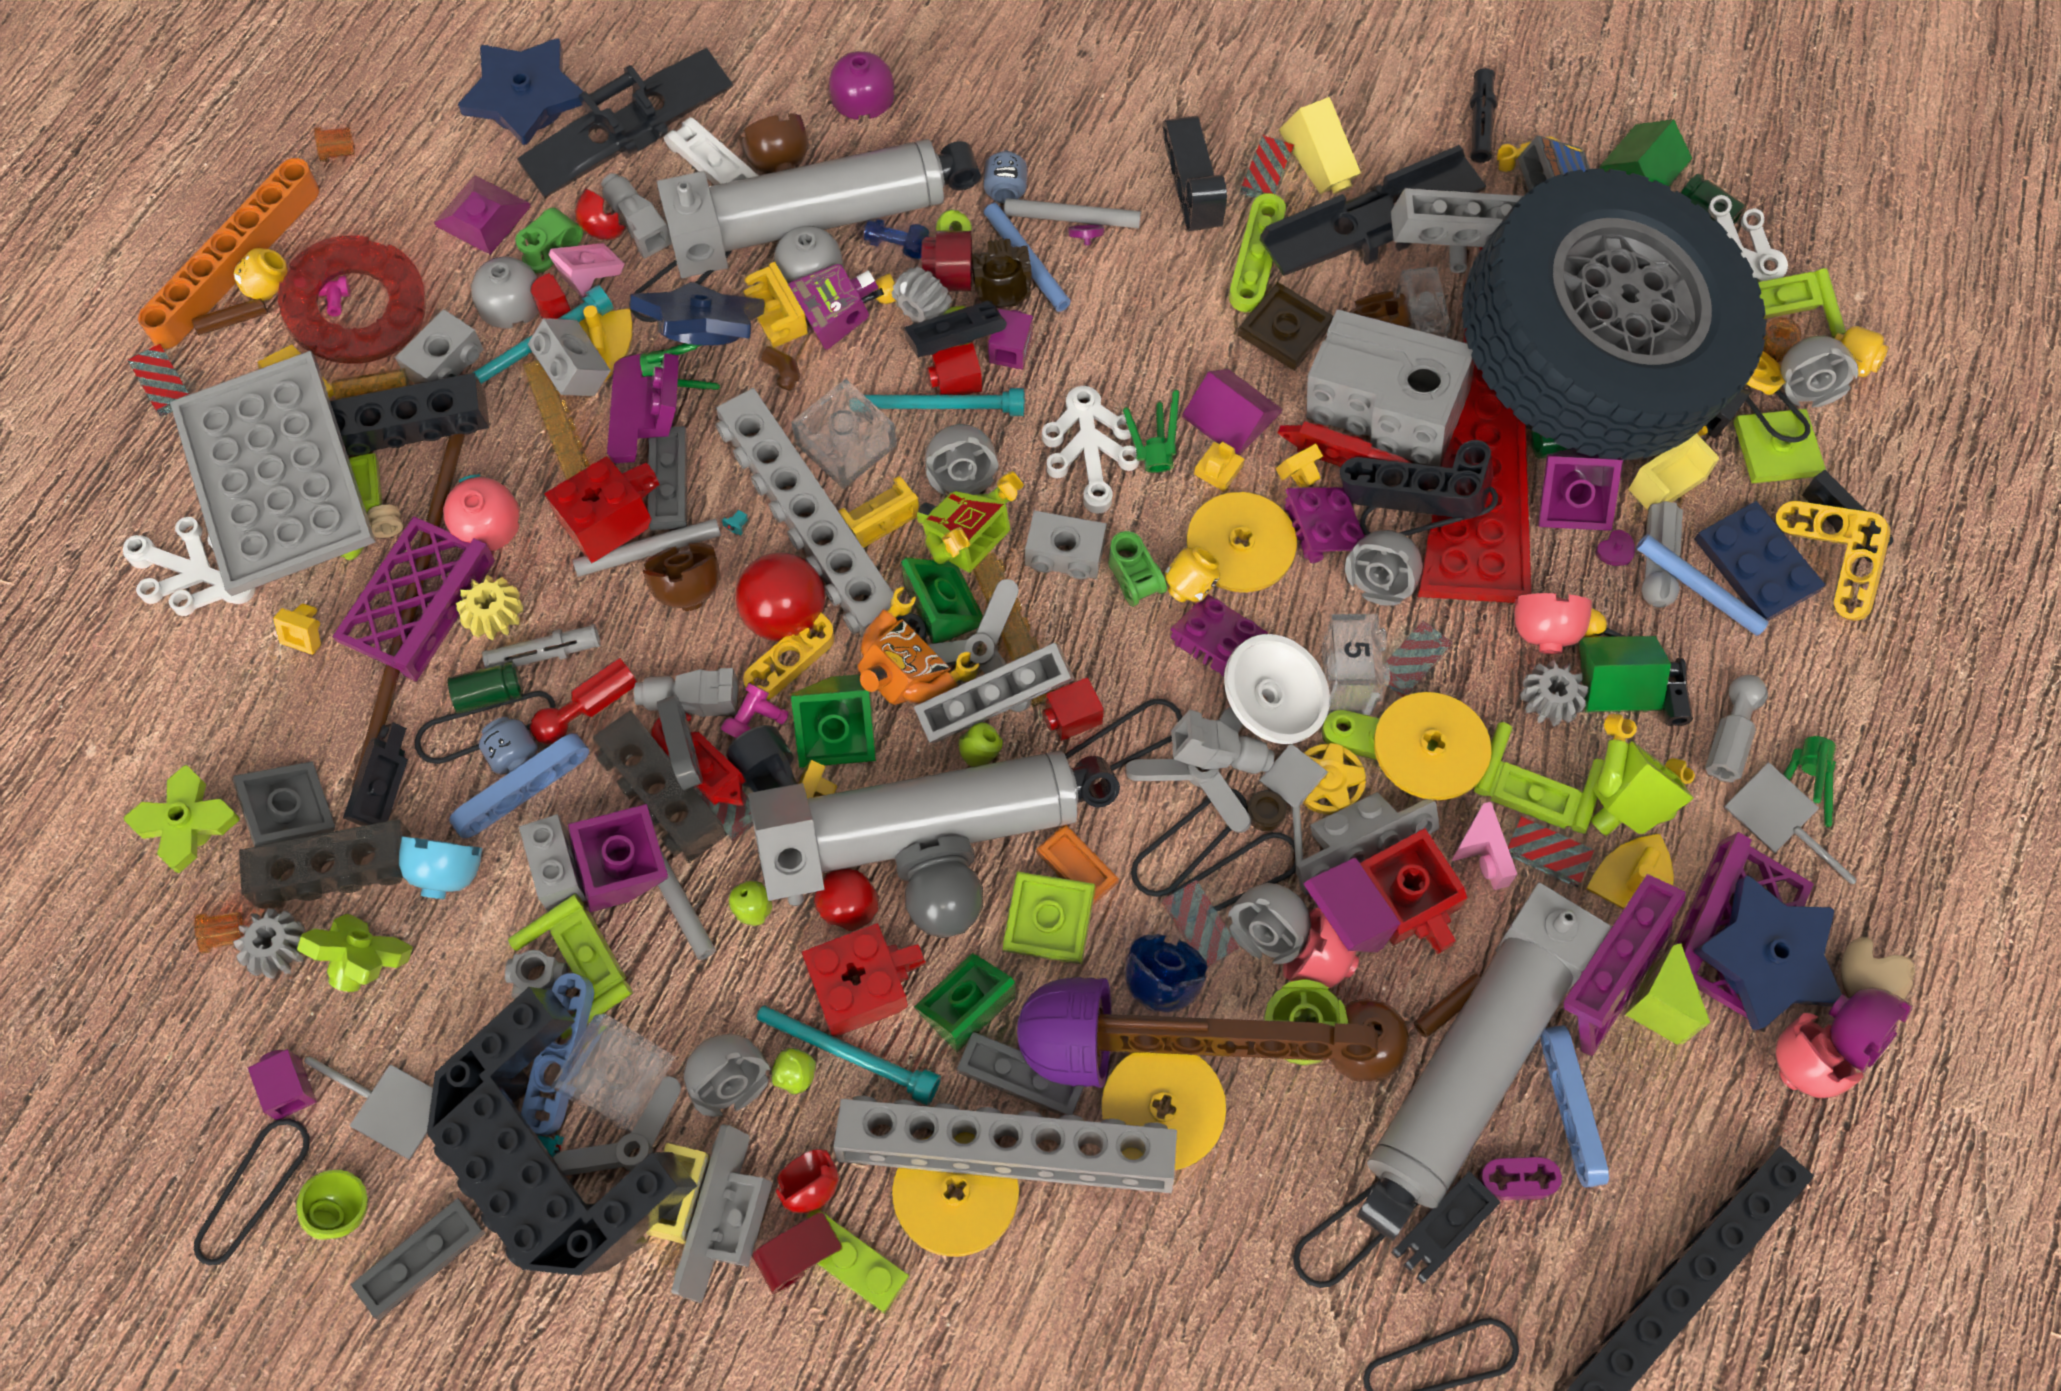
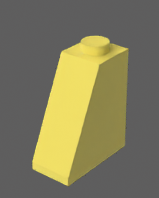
M1330 97L1300 108L1279 128L1285 142L1294 144L1293 154L1320 194L1332 190L1333 194H1338L1352 187L1351 181L1361 172Z

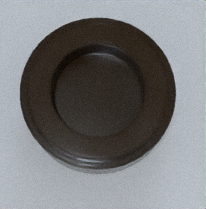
M1270 790L1255 793L1250 798L1247 806V812L1251 817V825L1261 831H1272L1280 827L1287 812L1284 799L1278 793Z

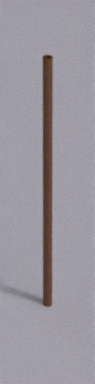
M465 434L449 436L427 514L426 522L439 528L443 517V507L446 497L450 492ZM422 532L418 548L433 544L431 535ZM432 554L415 559L418 572L429 568ZM425 580L421 581L422 587H424ZM415 582L407 586L404 600L419 596ZM418 606L401 611L404 625L414 622ZM401 635L393 638L389 655L395 656L402 646ZM385 665L352 789L366 747L372 738L378 737L382 725H386L400 674L399 670L389 665Z

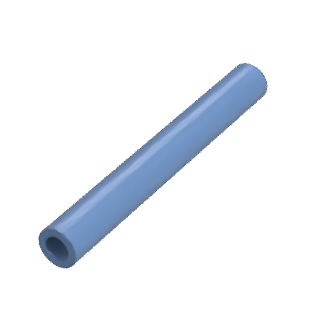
M991 203L985 208L984 215L1003 240L1006 238L1010 239L1011 246L1021 247L1028 245L997 203ZM1028 245L1032 279L1057 312L1065 310L1070 305L1071 300Z
M1646 534L1636 546L1638 551L1755 636L1760 635L1766 629L1769 621L1652 536Z

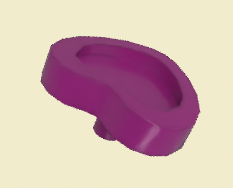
M1098 224L1071 226L1068 228L1069 236L1084 238V245H1091V238L1104 235V226Z
M1617 529L1611 532L1608 540L1601 541L1598 544L1595 552L1596 556L1606 564L1625 566L1630 564L1634 557L1635 545L1627 532Z

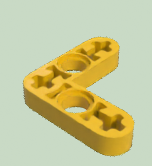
M1790 501L1783 504L1776 514V522L1778 527L1786 534L1847 545L1835 594L1834 606L1836 611L1845 619L1859 621L1867 617L1873 608L1890 538L1891 528L1889 523L1881 515L1873 512L1800 501ZM1795 510H1798L1801 516L1814 519L1813 512L1817 511L1818 513L1814 519V532H1809L1812 527L1809 523L1796 522L1795 527L1791 528V523L1786 521L1787 515H1794ZM1830 515H1839L1843 520V527L1836 534H1826L1822 529L1824 519ZM1871 521H1875V525L1881 529L1880 534L1872 535L1870 546L1878 548L1877 553L1866 549L1856 550L1857 544L1866 546L1867 535L1861 532L1862 527H1869ZM1860 557H1868L1873 562L1871 573L1864 577H1857L1852 572L1853 562ZM1849 580L1860 585L1869 584L1867 590L1859 587L1857 596L1859 600L1863 601L1862 608L1856 607L1853 613H1849L1850 609L1844 605L1845 599H1852L1855 591L1853 586H1847Z
M820 613L814 621L813 629L817 632L823 630L824 638L822 639L817 636L811 639L809 628L799 632L798 636L791 635L781 639L745 671L743 677L745 689L748 683L755 685V678L759 677L761 680L767 678V687L764 688L762 685L757 687L769 693L767 701L775 697L831 648L835 636L829 619ZM786 651H795L800 655L798 662L792 666H785L779 662L781 654ZM771 664H773L776 670L773 673L771 672L770 668Z

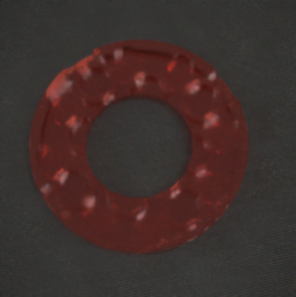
M346 235L332 237L309 246L291 261L289 271L283 282L279 284L278 305L283 322L290 335L301 347L311 351L315 356L337 363H368L392 355L415 336L422 324L426 311L425 289L421 275L414 263L393 245L388 244V246L370 241L367 236ZM349 273L369 275L380 281L389 296L385 313L381 318L376 319L375 323L359 329L356 327L346 329L341 325L326 321L319 312L317 302L320 291L328 281L339 275Z

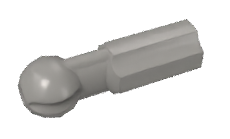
M1667 501L1651 504L1648 509L1646 534L1652 536L1680 557L1683 509L1679 508L1677 503ZM1645 556V579L1641 588L1643 598L1648 604L1659 608L1674 603L1680 591L1677 578Z
M1741 675L1733 680L1729 686V697L1734 705L1732 713L1720 719L1705 766L1708 775L1714 776L1720 781L1734 782L1736 779H1741L1756 732L1754 723L1750 721L1753 711L1762 707L1768 698L1765 683L1755 675Z

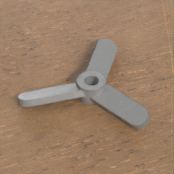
M1003 579L997 583L977 632L969 639L930 644L928 646L948 666L956 665L958 656L963 652H970L971 658L968 663H979V667L985 674L1006 665L1007 663L998 652L997 642L1018 595L1017 584L1010 579ZM985 643L987 645L986 653L978 656L976 653L977 646ZM1031 700L1011 710L1015 712L1024 711L1030 706Z
M1231 707L1224 710L1218 719L1237 732L1240 731L1243 725ZM1136 759L1127 763L1126 776L1133 781L1189 780L1193 785L1203 789L1232 831L1243 833L1249 829L1251 817L1218 771L1219 768L1201 772L1197 769V766L1174 759Z
M670 1076L663 1077L658 1081L630 1134L622 1137L618 1143L562 1151L553 1157L554 1161L565 1176L624 1167L627 1171L631 1172L653 1152L652 1146L681 1091L679 1081ZM640 1148V1152L636 1156L629 1157L632 1150ZM683 1200L670 1210L663 1219L677 1220Z

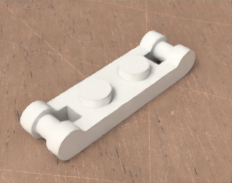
M692 117L682 122V127L679 130H671L664 136L665 143L674 153L678 152L699 172L705 171L706 178L714 185L759 176Z

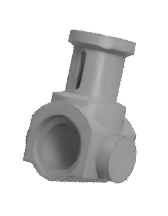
M528 950L522 954H514L513 959H508L505 968L506 983H513L511 996L515 999L528 987L552 990L555 981L560 976L568 973L567 963L558 962L555 957H548L542 951ZM545 966V971L540 978L528 980V975L533 968Z

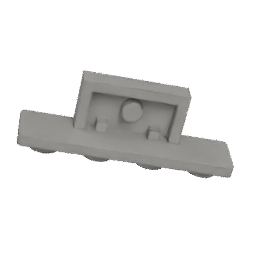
M1376 792L1311 824L1312 836L1324 850L1296 864L1301 890L1305 895H1309L1310 893L1304 886L1307 880L1350 859L1356 858L1360 863L1426 828L1429 834L1437 831L1440 825L1436 802L1432 799H1425L1397 813Z
M722 1124L720 1126L717 1139L713 1144L712 1156L705 1179L700 1188V1196L692 1222L687 1231L686 1243L680 1263L675 1271L672 1286L673 1294L699 1303L703 1301L714 1261L749 1267L773 1183L762 1177L740 1174L750 1136L730 1125Z

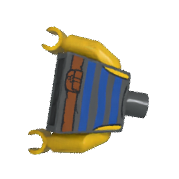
M1537 135L1532 141L1522 143L1521 148L1517 149L1511 144H1504L1497 152L1498 168L1502 172L1513 170L1516 166V159H1518L1529 191L1543 181L1545 182L1547 179L1559 174L1564 175L1566 172L1581 169L1585 172L1587 169H1590L1585 153L1580 147L1563 143L1552 136L1543 137Z

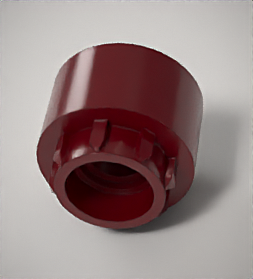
M937 230L936 237H925L922 240V268L925 272L930 271L936 279H940V283L948 289V292L972 291V231Z

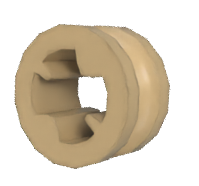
M389 504L379 505L367 512L374 537L388 538L397 535L403 530V522L400 519L401 513L398 507Z

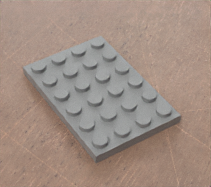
M311 351L170 402L223 585L229 595H237L376 542L317 359Z

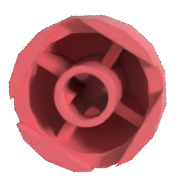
M486 477L466 479L456 485L446 497L443 507L445 525L449 532L461 541L471 543L473 538L486 543L490 551H496L508 544L519 529L520 506L510 490L495 479Z
M1536 593L1518 596V599H1515L1514 610L1516 629L1527 643L1539 646L1540 653L1561 654L1563 647L1575 645L1583 639L1590 624L1592 600L1577 595H1569V600L1556 598V593Z
M1314 908L1309 913L1311 928L1307 942L1292 962L1284 963L1283 975L1290 981L1307 979L1320 982L1331 988L1338 985L1344 977L1350 978L1354 974L1359 963V957L1356 956V951L1347 950L1319 908Z
M1803 1013L1779 1035L1776 1043V1059L1780 1068L1779 1075L1782 1081L1792 1090H1799L1815 1098L1837 1097L1856 1085L1863 1078V1073H1857L1855 1068L1837 1052L1831 1042V1025L1828 1024L1822 1028L1813 1022L1818 1016Z

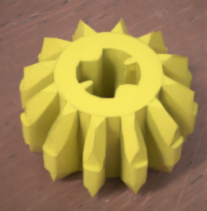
M486 575L484 582L480 584L472 579V589L460 590V596L463 600L456 603V609L461 615L460 622L463 627L470 629L477 638L486 634L489 639L494 640L496 633L499 631L508 636L509 629L507 626L519 625L520 619L517 614L524 612L517 588L513 587V585L510 586L503 577L494 582L492 577Z

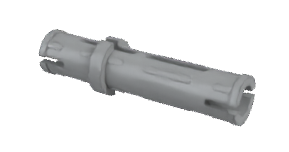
M591 624L587 627L566 632L558 629L552 631V635L489 651L485 650L482 652L485 668L495 665L504 666L505 663L511 661L518 667L554 657H559L560 660L566 659L570 653L594 647L598 648L601 646L596 625ZM537 650V651H535V652H530V653H526V654H522V655H518V656H514V657L508 658L509 656H513V655H517V654H521V653H525V652Z

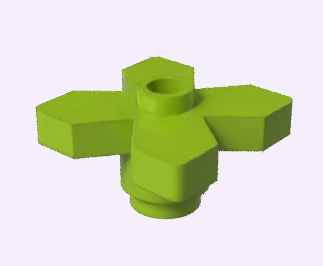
M187 765L182 766L167 779L166 803L141 802L124 817V821L143 839L161 836L157 855L176 873L182 872L197 858L198 846L205 844L212 835L223 836L240 820L239 816L221 798L203 801L206 783Z
M344 914L334 919L330 931L314 928L301 934L297 951L314 960L329 961L327 968L329 984L335 989L345 992L358 991L362 984L366 985L378 979L382 966L398 968L408 963L413 950V946L396 937L372 936L369 932L368 923L351 914Z

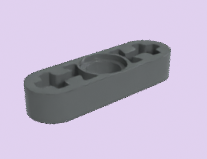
M675 694L657 701L671 764L681 788L686 790L702 784L703 778L688 720L679 698Z

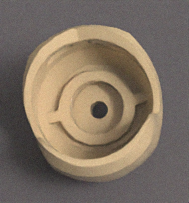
M1867 937L1854 939L1846 947L1841 963L1842 984L1847 995L1851 998L1859 990L1878 988L1887 990L1904 1000L1913 987L1915 966L1912 960L1902 955H1892L1882 959L1873 958L1872 940Z

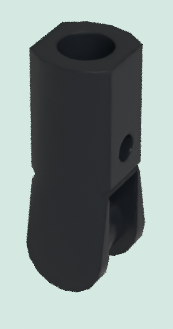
M1677 658L1675 662H1671L1669 677H1675L1676 682H1669L1668 679L1663 705L1667 726H1684L1693 720L1687 686L1686 663L1684 658Z

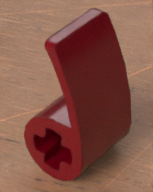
M819 1212L762 1245L753 1252L752 1258L771 1293L776 1294L794 1285L806 1275L804 1271L841 1251L843 1247L826 1215Z

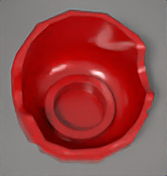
M585 189L575 208V217L580 228L589 236L598 240L609 241L621 237L626 230V226L619 223L618 213L605 214L603 211L604 199L593 191Z
M851 868L827 873L823 878L824 890L815 892L814 904L817 912L820 913V917L828 924L842 927L847 931H856L869 924L878 911L879 895L872 882L863 873Z
M814 1149L803 1153L779 1172L777 1181L781 1191L777 1188L776 1194L784 1208L793 1213H807L823 1207L834 1196L840 1177L838 1169L828 1151L825 1149Z

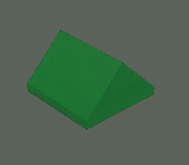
M1674 119L1635 124L1603 161L1599 169H1604L1605 172L1609 169L1626 171L1627 175L1635 173L1648 177L1651 182L1656 180L1670 187L1690 164L1692 156Z
M908 557L901 561L904 587L911 600L914 596L916 597L914 607L919 617L925 623L926 632L932 644L946 642L979 627L983 614L958 566L949 561L938 564L934 560Z
M1656 636L1583 637L1579 641L1582 684L1588 687V693L1584 698L1586 701L1585 713L1663 710L1671 662Z
M972 953L920 1000L914 1008L957 1053L969 1042L972 1032L978 1034L1016 998L1015 981L1005 972Z

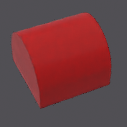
M549 272L534 281L531 293L542 319H558L571 311L566 296L553 274Z

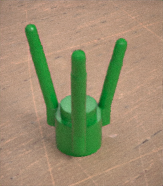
M683 343L665 350L640 354L643 377H652L654 367H661L664 353L681 355L695 350L702 345ZM678 379L677 387L720 389L718 383Z
M1177 389L1172 392L1167 438H1165L1163 403L1157 402V437L1148 439L1146 446H1143L1130 409L1128 407L1123 408V414L1136 448L1137 461H1144L1145 471L1161 473L1174 468L1173 456L1176 455L1175 438L1180 395Z
M1811 736L1804 740L1802 749L1793 750L1791 761L1783 775L1790 781L1798 765H1802V770L1806 774L1815 776L1813 802L1816 804L1821 802L1824 788V824L1826 827H1831L1833 824V779L1836 762L1833 759L1836 745L1828 738Z

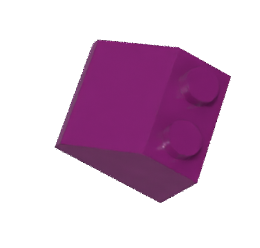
M647 804L568 824L569 842L590 913L628 903L668 879Z

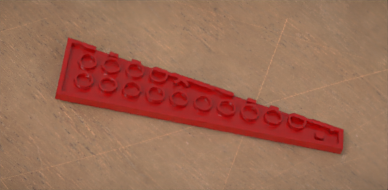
M1467 328L1464 329V335L1462 340L1463 343H1467L1465 337V331ZM1475 363L1471 390L1440 467L1453 468L1457 451L1465 442L1470 440L1485 442L1491 450L1494 470L1491 486L1498 494V502L1489 513L1429 530L1417 597L1515 603V599H1518V596L1532 594L1525 424L1513 415L1514 411L1511 408L1507 409L1495 396L1497 392L1489 388L1482 377V370H1478ZM1490 492L1488 494L1485 508H1487L1492 502V495ZM1431 515L1430 524L1453 517Z

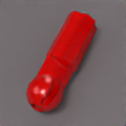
M618 657L572 689L570 702L559 709L544 708L537 711L530 723L531 733L538 742L553 744L566 735L568 723L579 715L593 717L633 689L637 682L634 675L621 658Z

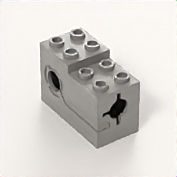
M1337 309L1328 328L1327 338L1322 342L1308 374L1306 418L1314 420L1318 424L1346 429L1353 434L1371 436L1370 443L1373 444L1372 447L1401 456L1416 464L1440 467L1471 390L1475 363L1471 356L1473 350L1468 348L1467 343Z

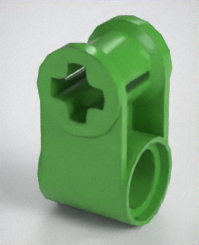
M552 207L545 210L539 218L522 229L516 235L515 241L517 248L523 252L522 261L528 264L534 273H542L554 264L549 256L550 250L578 246L583 237V230L579 224L559 209Z
M1130 531L1116 534L1111 540L1108 564L1128 604L1134 607L1139 604V600L1156 592L1159 594L1165 593L1167 591L1165 578L1158 565L1150 556L1142 539ZM1126 550L1134 556L1126 558L1120 556L1118 552Z

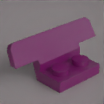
M664 353L661 367H654L652 377H642L640 354L624 357L615 362L607 454L613 463L635 462L637 440L640 438L669 436L677 402L678 355Z

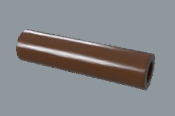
M261 298L253 299L193 318L192 323L197 334L200 336L266 315L268 310Z
M1476 973L1472 974L1415 1020L1414 1026L1423 1037L1428 1038L1459 1013L1481 977Z

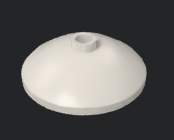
M1262 634L1245 640L1230 655L1224 673L1225 692L1233 712L1246 728L1267 741L1279 744L1297 743L1318 731L1328 714L1330 704L1329 687L1320 665L1305 648L1283 636Z

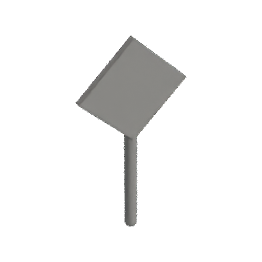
M1290 744L1259 781L1273 792L1278 793L1285 802L1292 806L1295 861L1297 864L1303 860L1300 805L1328 772L1293 744Z

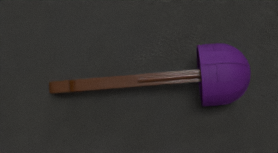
M1064 978L1041 986L1025 1002L1017 1027L1018 1043L1022 1055L1037 1074L1059 1084L1080 1085L1084 1087L1096 1086L1102 1088L1104 1086L1109 1068L1110 1051L1320 1061L1335 1058V1061L1367 1062L1376 1058L1378 1054V1033L1367 1025L1335 1023V1026L1314 1022L1112 1014L1110 987L1106 978Z

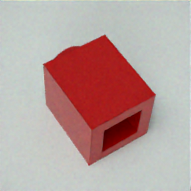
M973 343L947 348L932 355L933 366L927 367V373L931 388L937 387L939 395H968L982 392V372Z
M1088 677L1046 694V707L1042 710V715L1050 731L1056 730L1061 741L1103 724L1104 708Z

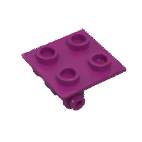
M1343 487L1286 488L1285 491L1288 497L1285 499L1284 509L1288 513L1295 531H1297V540H1303L1300 543L1303 549V556L1305 559H1309L1310 563H1317L1323 560L1324 552L1351 551L1358 541L1364 537L1348 496L1344 493Z
M1207 594L1204 600L1197 602L1170 629L1173 632L1170 638L1175 641L1174 645L1176 647H1180L1190 655L1194 653L1193 658L1196 660L1205 652L1206 655L1202 664L1208 665L1212 658H1214L1210 668L1220 673L1223 677L1230 655L1240 644L1251 637L1268 634L1267 631L1257 626L1252 620L1243 617L1209 594Z

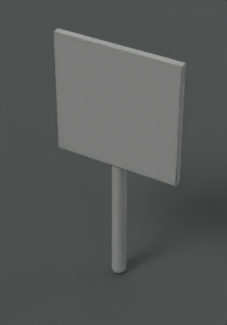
M1768 762L1724 806L1726 810L1773 853H1776L1795 833L1850 884L1856 883V878L1800 828L1819 807L1771 763Z
M310 1056L305 1058V1064L367 1098L350 1124V1127L410 1160L427 1135L432 1087L390 1064L373 1091L316 1059Z

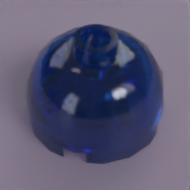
M1143 935L1135 939L1125 962L1124 974L1127 989L1140 1004L1150 1011L1167 1013L1177 1012L1186 1008L1196 1000L1207 977L1205 974L1208 969L1207 962L1196 949L1186 942L1178 940L1177 945L1164 942L1166 935Z

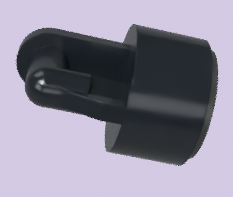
M769 725L754 727L738 736L730 744L726 757L743 775L746 782L742 785L750 787L752 792L798 784L790 766L794 756L777 727Z

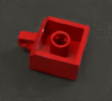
M605 456L545 492L544 495L561 526L592 564L647 530L652 518L642 498L660 484L656 474L647 463L621 473L609 457Z
M1426 828L1360 862L1364 871L1401 923L1389 939L1393 946L1414 934L1419 939L1426 937L1437 954L1453 946L1456 940L1447 926L1451 922L1449 915L1461 909L1467 900V895L1463 884ZM1412 886V887L1415 889V891H1413L1412 889H1407V888H1409V887Z
M878 923L801 951L830 1033L834 1037L890 1017L907 1008V998L901 983L909 979L907 972L925 965V958L919 944L898 950L896 944L887 946ZM857 975L861 983L853 986L850 978Z

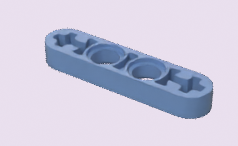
M569 734L560 738L458 807L449 818L450 824L461 838L475 836L581 764L589 754L588 747L577 734Z
M566 973L560 976L552 987L553 993L565 1009L576 1012L575 1017H572L575 1022L571 1025V1038L562 1045H558L556 1041L552 1042L534 1059L521 1110L523 1118L534 1133L538 1135L553 1134L563 1123L594 998L593 985L588 978L575 973ZM576 987L580 989L579 997H572L571 999L566 996L567 988ZM558 1063L562 1070L560 1081L553 1086H548L544 1080V1071L550 1064ZM540 1091L556 1094L555 1099L540 1097ZM537 1110H544L550 1113L549 1120L540 1121L535 1119Z
M1565 1025L1545 1028L1541 1034L1542 1050L1579 1181L1584 1188L1605 1185L1609 1181L1607 1161L1572 1038Z

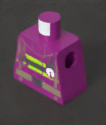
M835 264L788 284L825 350L831 348L868 319L869 313L861 298L879 289L869 270L850 280L841 264Z

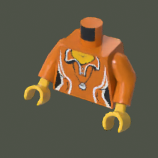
M899 587L892 596L890 608L887 611L883 609L863 634L860 652L864 657L858 664L862 687L869 692L878 690L889 703L894 705L904 702L921 704L958 686L956 682L959 680L964 682L974 680L978 673L979 663L972 668L963 667L971 658L970 652L961 653L957 658L955 670L950 672L951 668L903 619L897 621L896 617L898 615L903 616L910 613L916 600L914 596L910 603H900L898 598L903 593L904 587Z

